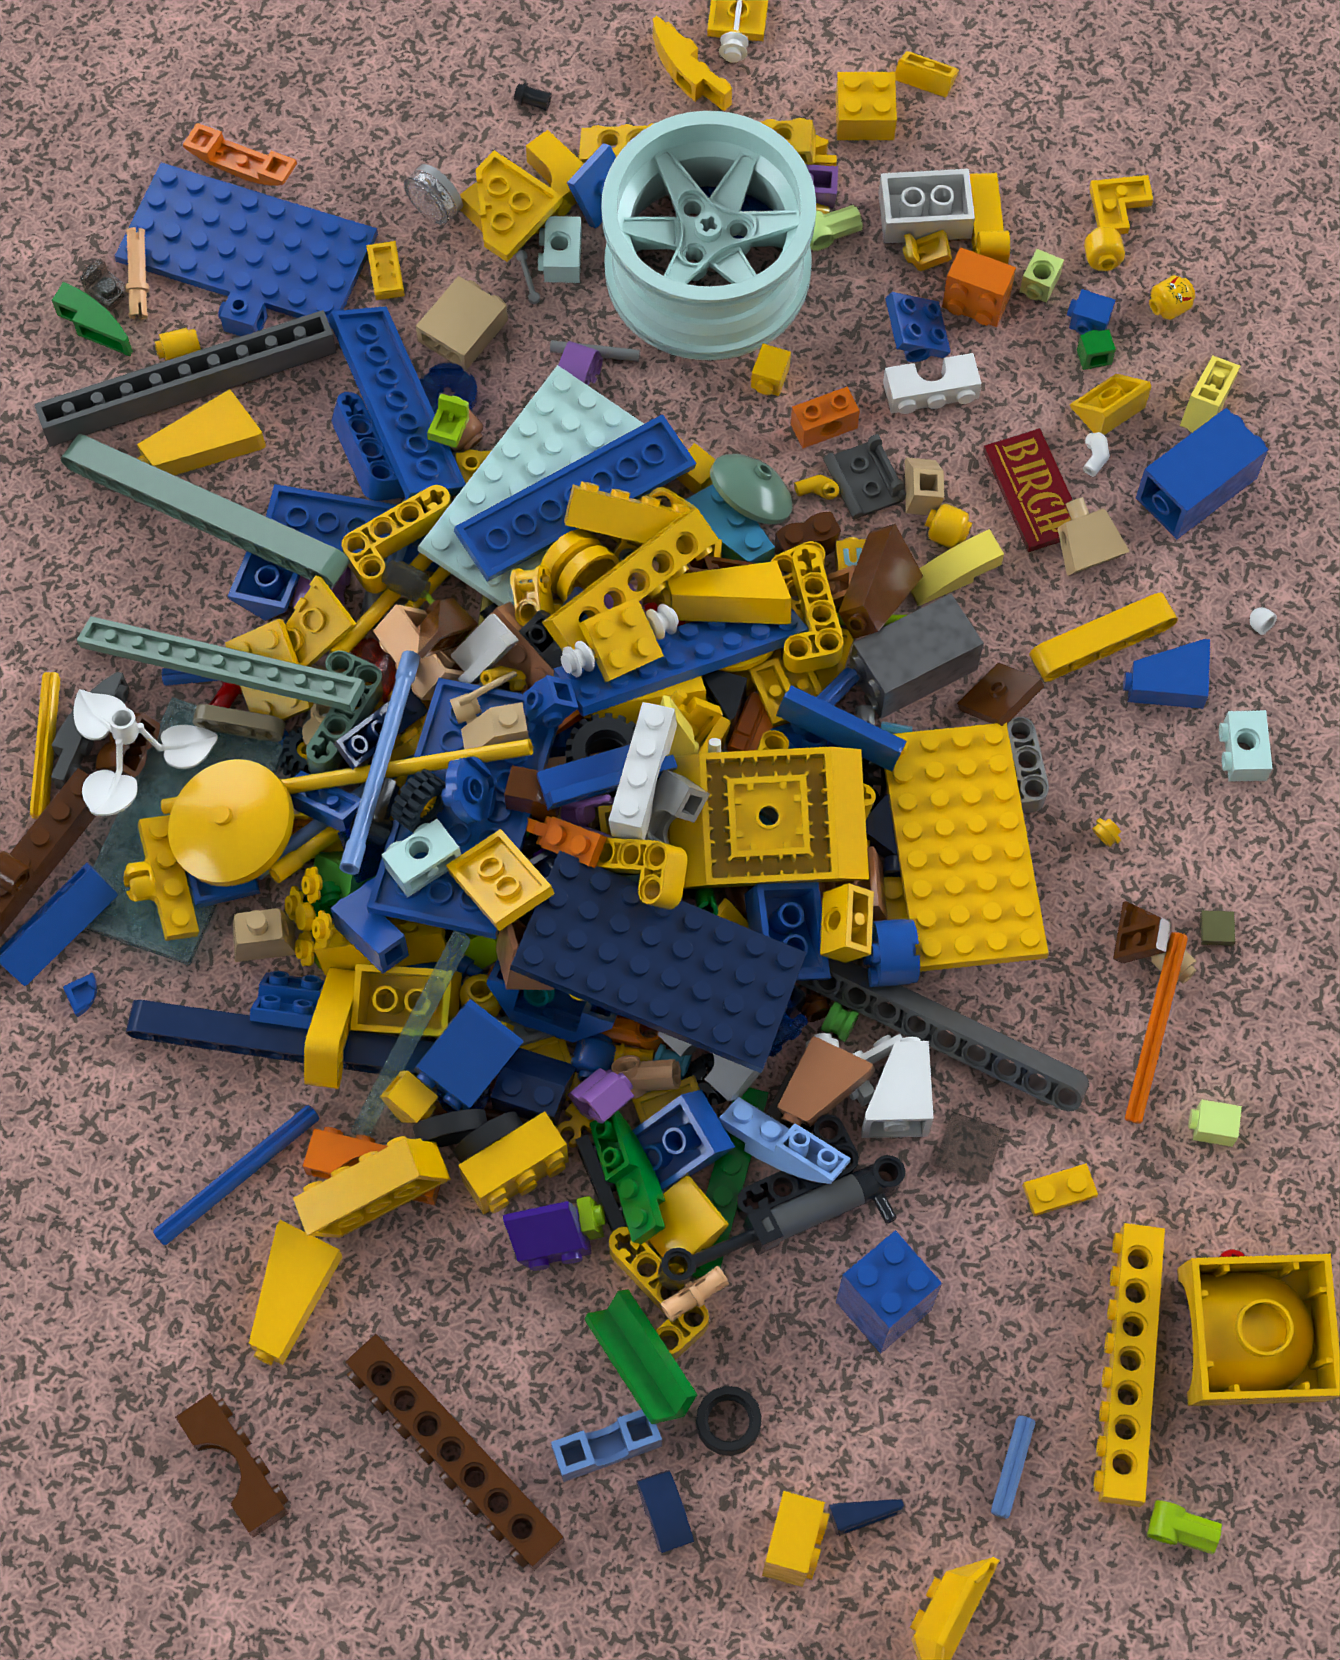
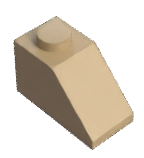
M523 703L489 708L461 729L464 749L529 739Z

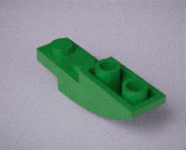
M618 1110L604 1123L594 1120L589 1125L605 1180L616 1185L632 1242L643 1244L665 1228L659 1205L665 1202V1198L643 1147Z

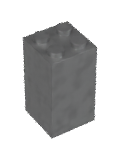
M949 594L881 628L878 632L853 642L850 668L855 669L860 677L859 682L855 686L860 685L865 693L864 700L866 705H871L882 719L978 670L984 643L953 595Z

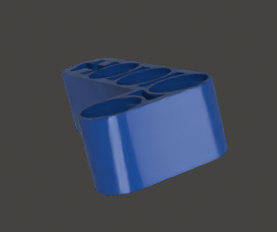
M341 393L338 395L331 421L362 492L367 498L374 501L405 498L364 401L356 393Z

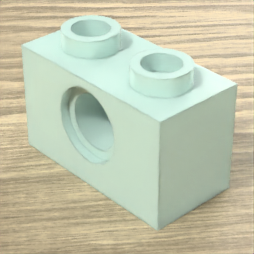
M550 216L545 222V228L539 229V245L544 246V253H538V271H544V282L580 283L581 217Z
M1266 710L1228 711L1224 722L1219 724L1220 742H1225L1226 752L1222 753L1223 771H1228L1229 781H1267L1273 768ZM1238 743H1245L1251 749L1244 750L1239 747Z
M435 819L431 823L420 825L411 836L403 841L392 843L386 849V852L381 855L387 871L408 898L448 872L446 865L459 857L461 852L459 846L440 821ZM417 853H428L422 859L413 858Z

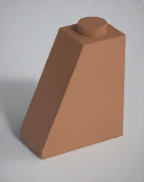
M812 1036L777 1106L780 1113L784 1114L782 1119L791 1125L795 1123L801 1126L803 1123L811 1127L819 1117L826 1115L871 1078L875 1072V1067L872 1063Z

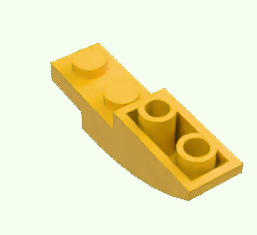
M656 15L653 18L655 47L661 62L674 82L695 102L704 95L721 110L725 111L732 105V87L729 82L724 78H719L710 71L704 62L698 61V47L691 39L682 36L671 23L663 21Z

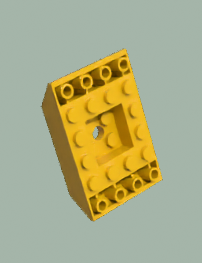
M813 747L698 753L675 757L677 768L673 773L685 776L710 794L695 823L676 818L669 826L670 845L682 848L687 854L684 889L741 887L772 883L869 880L861 749ZM766 807L773 808L778 814L777 822L770 826L764 825L759 819V812Z

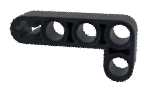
M822 1115L814 1124L813 1135L851 1158L852 1165L838 1175L835 1179L838 1180L856 1172L859 1156L842 1121L835 1115ZM826 1127L832 1128L837 1136L833 1139H825L820 1135L819 1131ZM779 1171L746 1186L740 1191L737 1200L738 1215L745 1221L747 1215L767 1206L772 1209L827 1183H812L806 1179ZM779 1184H785L791 1189V1194L785 1197L778 1196L773 1189ZM766 1190L767 1197L763 1199L764 1191ZM751 1198L754 1203L758 1202V1208L754 1210L751 1205L746 1206L747 1199Z

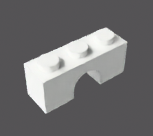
M970 353L944 358L941 372L942 378L937 381H927L921 378L917 373L915 363L885 368L883 384L891 414L898 412L909 414L916 409L927 407L938 409L945 404L956 402L967 404L975 399H979L982 383L974 354Z

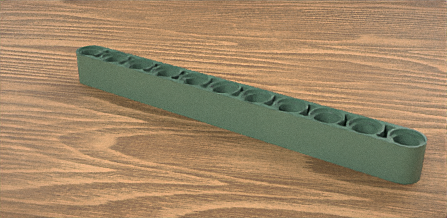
M83 434L76 436L60 458L61 462L68 469L89 480L291 572L297 573L302 577L312 581L315 575L321 576L329 588L335 586L350 564L349 558L335 547Z

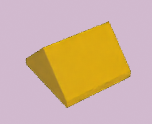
M1114 374L1072 402L1070 407L1093 433L1100 432L1105 435L1146 407L1152 386L1150 381Z

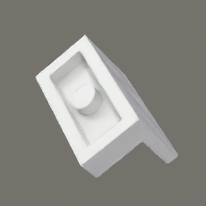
M495 614L489 615L451 654L452 659L464 671L458 678L460 682L478 683L481 672L492 669L519 641Z

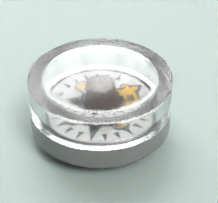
M420 165L404 181V190L409 200L421 214L435 224L446 225L463 207L461 196L455 186L443 173L430 165Z

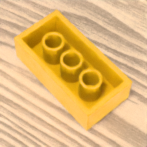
M399 1136L387 1142V1148L379 1152H368L359 1157V1163L351 1167L344 1166L331 1172V1178L323 1182L315 1181L306 1185L303 1188V1193L293 1197L306 1235L333 1238L343 1237L451 1180L437 1143L423 1141L421 1138L410 1139L406 1138V1136Z

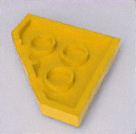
M493 150L475 169L483 241L485 248L508 262L562 205L563 196Z

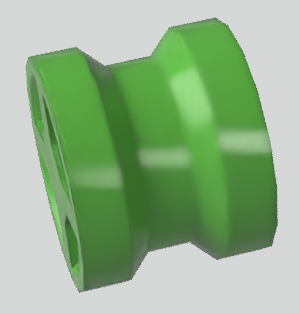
M835 1001L825 1018L821 1031L825 1033L832 1032L838 1036L839 1040L846 1042L856 1024L859 1013L855 1010L847 1011L843 1009L841 1003Z

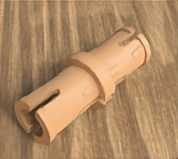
M716 1266L694 1282L688 1281L684 1285L685 1288L662 1301L660 1306L667 1318L673 1322L695 1306L701 1307L704 1305L706 1299L727 1287L729 1282L723 1271Z

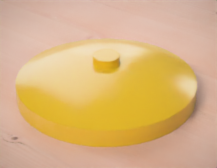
M234 759L213 764L196 774L184 786L174 802L168 824L171 850L178 863L188 873L204 883L215 886H235L249 882L272 867L287 847L294 824L292 799L284 783L271 770L259 763Z

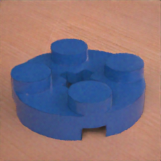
M467 757L451 760L448 763L445 779L446 787L443 788L441 793L442 800L447 807L452 808L455 815L465 824H472L489 818L495 808V787L489 788L487 778L492 776L483 761L477 757Z

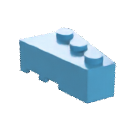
M713 484L685 499L699 509L718 539H722V558L752 563L771 562L775 554V546L758 522L732 508L719 495Z

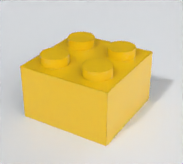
M837 72L835 92L837 140H894L897 123L895 72Z

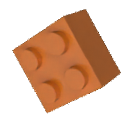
M960 247L947 275L942 308L947 309L954 315H964L975 319L979 324L998 327L1010 300L1016 267Z

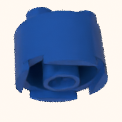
M913 919L873 921L871 955L863 957L864 965H870V968H868L870 987L910 985L911 983L918 982L920 955H915V944H919Z

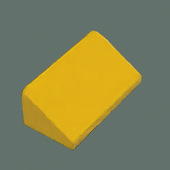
M906 51L898 60L895 80L946 98L959 70L958 68Z

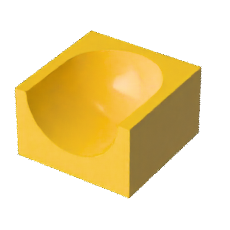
M1331 1254L1191 1258L1177 1268L1178 1282L1182 1283L1187 1295L1192 1324L1193 1371L1191 1385L1187 1392L1188 1406L1326 1402L1340 1397V1349Z

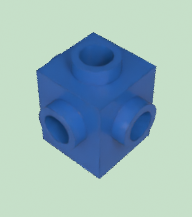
M546 675L544 678L536 681L534 686L522 694L529 722L544 725L548 728L559 726L564 719L578 709L571 680Z

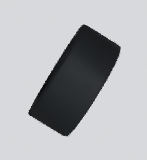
M723 1386L713 1389L702 1399L697 1409L696 1428L700 1440L708 1449L719 1455L733 1456L745 1452L755 1443L760 1434L762 1415L757 1401L750 1393L739 1387ZM723 1401H735L741 1404L748 1413L749 1427L741 1438L734 1441H723L715 1437L708 1424L712 1408Z

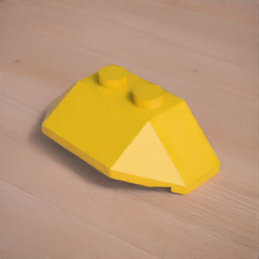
M991 1557L946 1571L942 1579L934 1577L925 1595L931 1601L926 1611L918 1609L909 1627L915 1631L911 1640L918 1660L952 1659L1000 1561L999 1559Z

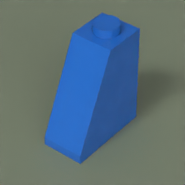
M1202 639L1135 660L1130 672H1125L1123 691H1128V702L1203 709L1209 696L1210 639Z

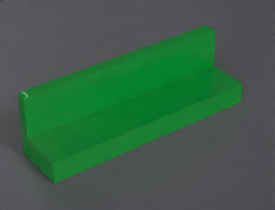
M629 1289L617 1291L608 1309L587 1313L584 1318L585 1322L649 1422L657 1424L684 1417L698 1394Z

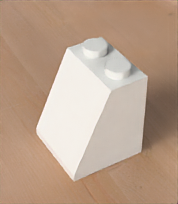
M905 1037L900 1041H895L865 1113L861 1138L928 1137L933 1122L929 1041H920L918 1037Z

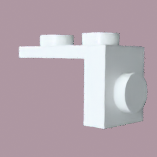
M901 1034L894 1037L886 1035L873 1044L874 1048L865 1053L860 1050L853 1053V1055L874 1064L890 1055L895 1041H900L903 1037ZM867 1080L852 1092L849 1097L853 1101L858 1099L863 1107L870 1103L875 1090L869 1080Z

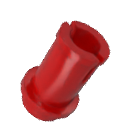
M221 681L222 686L208 705L230 708L238 694L242 695L243 692L240 685Z

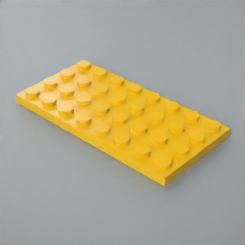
M1007 722L1003 726L995 723L893 734L907 742L893 771L891 772L884 768L907 916L908 919L914 920L919 944H915V955H920V972L1047 959L1049 954Z

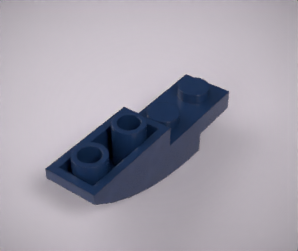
M411 688L397 735L428 712L426 706L413 693ZM390 701L333 743L352 770L375 753Z

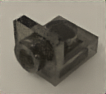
M98 259L94 264L87 266L80 276L84 292L98 301L109 312L129 295L126 292V284L107 270L106 264L102 259Z

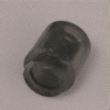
M390 561L383 572L382 583L387 585V589L413 602H416L419 598L423 599L430 590L431 582L428 581V573L403 561Z

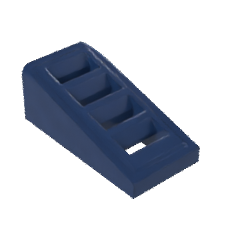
M902 1499L833 1503L828 1506L827 1510L836 1535L841 1536L901 1514L904 1504Z

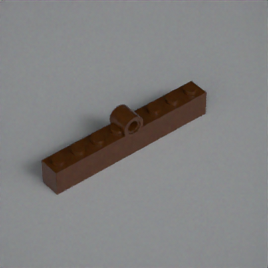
M77 768L10 854L6 851L0 852V937L96 817L91 814L82 795V787L89 774Z

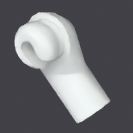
M1100 432L1089 433L1085 439V444H1088L1087 448L1092 450V456L1084 465L1083 470L1091 477L1097 475L1110 457L1107 438Z

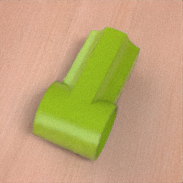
M1156 1500L1147 1536L1165 1544L1177 1545L1179 1543L1213 1555L1220 1540L1222 1524L1187 1513L1185 1508L1177 1504Z

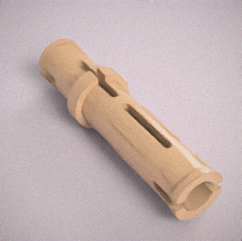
M136 227L126 229L128 283L125 285L126 292L129 293V318L136 319V315H138V319L148 318L146 293L149 292V284L146 283L145 229L138 228V232H136Z

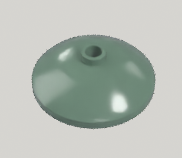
M726 454L718 457L711 466L710 477L715 489L732 508L742 515L764 524H779L784 522L791 514L793 503L788 487L778 473L763 461L743 454Z

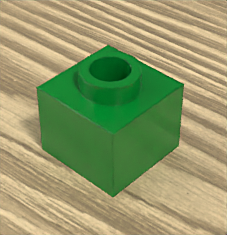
M1109 329L1103 331L1091 330L1080 335L1077 353L1083 370L1112 365L1116 348Z

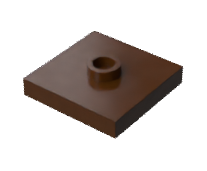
M998 662L957 705L960 711L991 724L998 723L1003 726L1006 722L1008 724L1045 686L1041 678Z

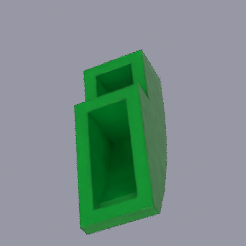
M66 282L61 284L52 299L57 316L72 321L78 336L131 356L133 351L128 336L111 313L82 290Z

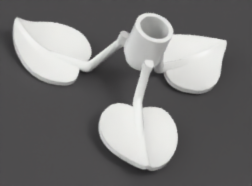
M81 689L77 692L73 714L78 732L90 740H101L111 732L116 743V772L114 773L110 770L96 771L86 778L82 787L84 802L91 814L95 816L117 814L128 808L135 800L138 790L135 778L121 774L123 771V744L133 743L138 733H141L158 751H164L165 762L177 769H190L201 764L218 741V735L208 729L192 725H176L163 731L161 734L162 744H160L144 729L143 723H136L134 712L126 708L120 699Z

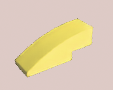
M990 529L954 546L919 568L923 577L911 591L918 606L973 583L974 577L1002 565L1004 553Z

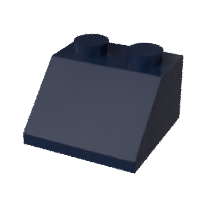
M518 1048L500 1070L491 1095L493 1109L506 1113L516 1112L518 1117L528 1120L535 1118L545 1111L555 1127H557L576 1073V1067L561 1060Z

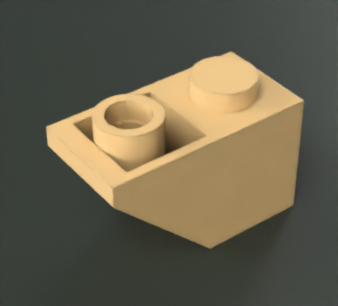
M905 458L906 513L929 515L931 509L937 511L944 499V471L936 460Z

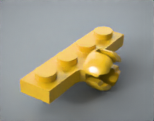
M170 815L139 819L137 825L146 859L142 862L128 863L123 876L124 886L130 887V890L126 891L130 900L134 902L151 900L157 905L165 941L197 937L199 934L185 870L176 860L169 843L168 824Z

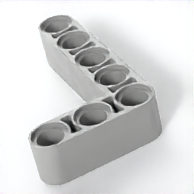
M1016 717L1008 723L1007 728L1023 814L1039 811L1043 807L1049 791V785L1035 726L1028 718ZM1019 732L1024 734L1026 738L1017 739L1012 734ZM1019 762H1030L1033 767L1024 768L1019 764ZM1035 790L1040 796L1031 797L1025 791Z

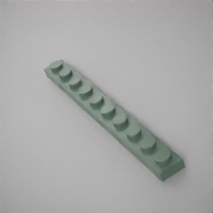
M90 616L76 640L80 648L350 712L354 711L366 688L363 679L92 616Z

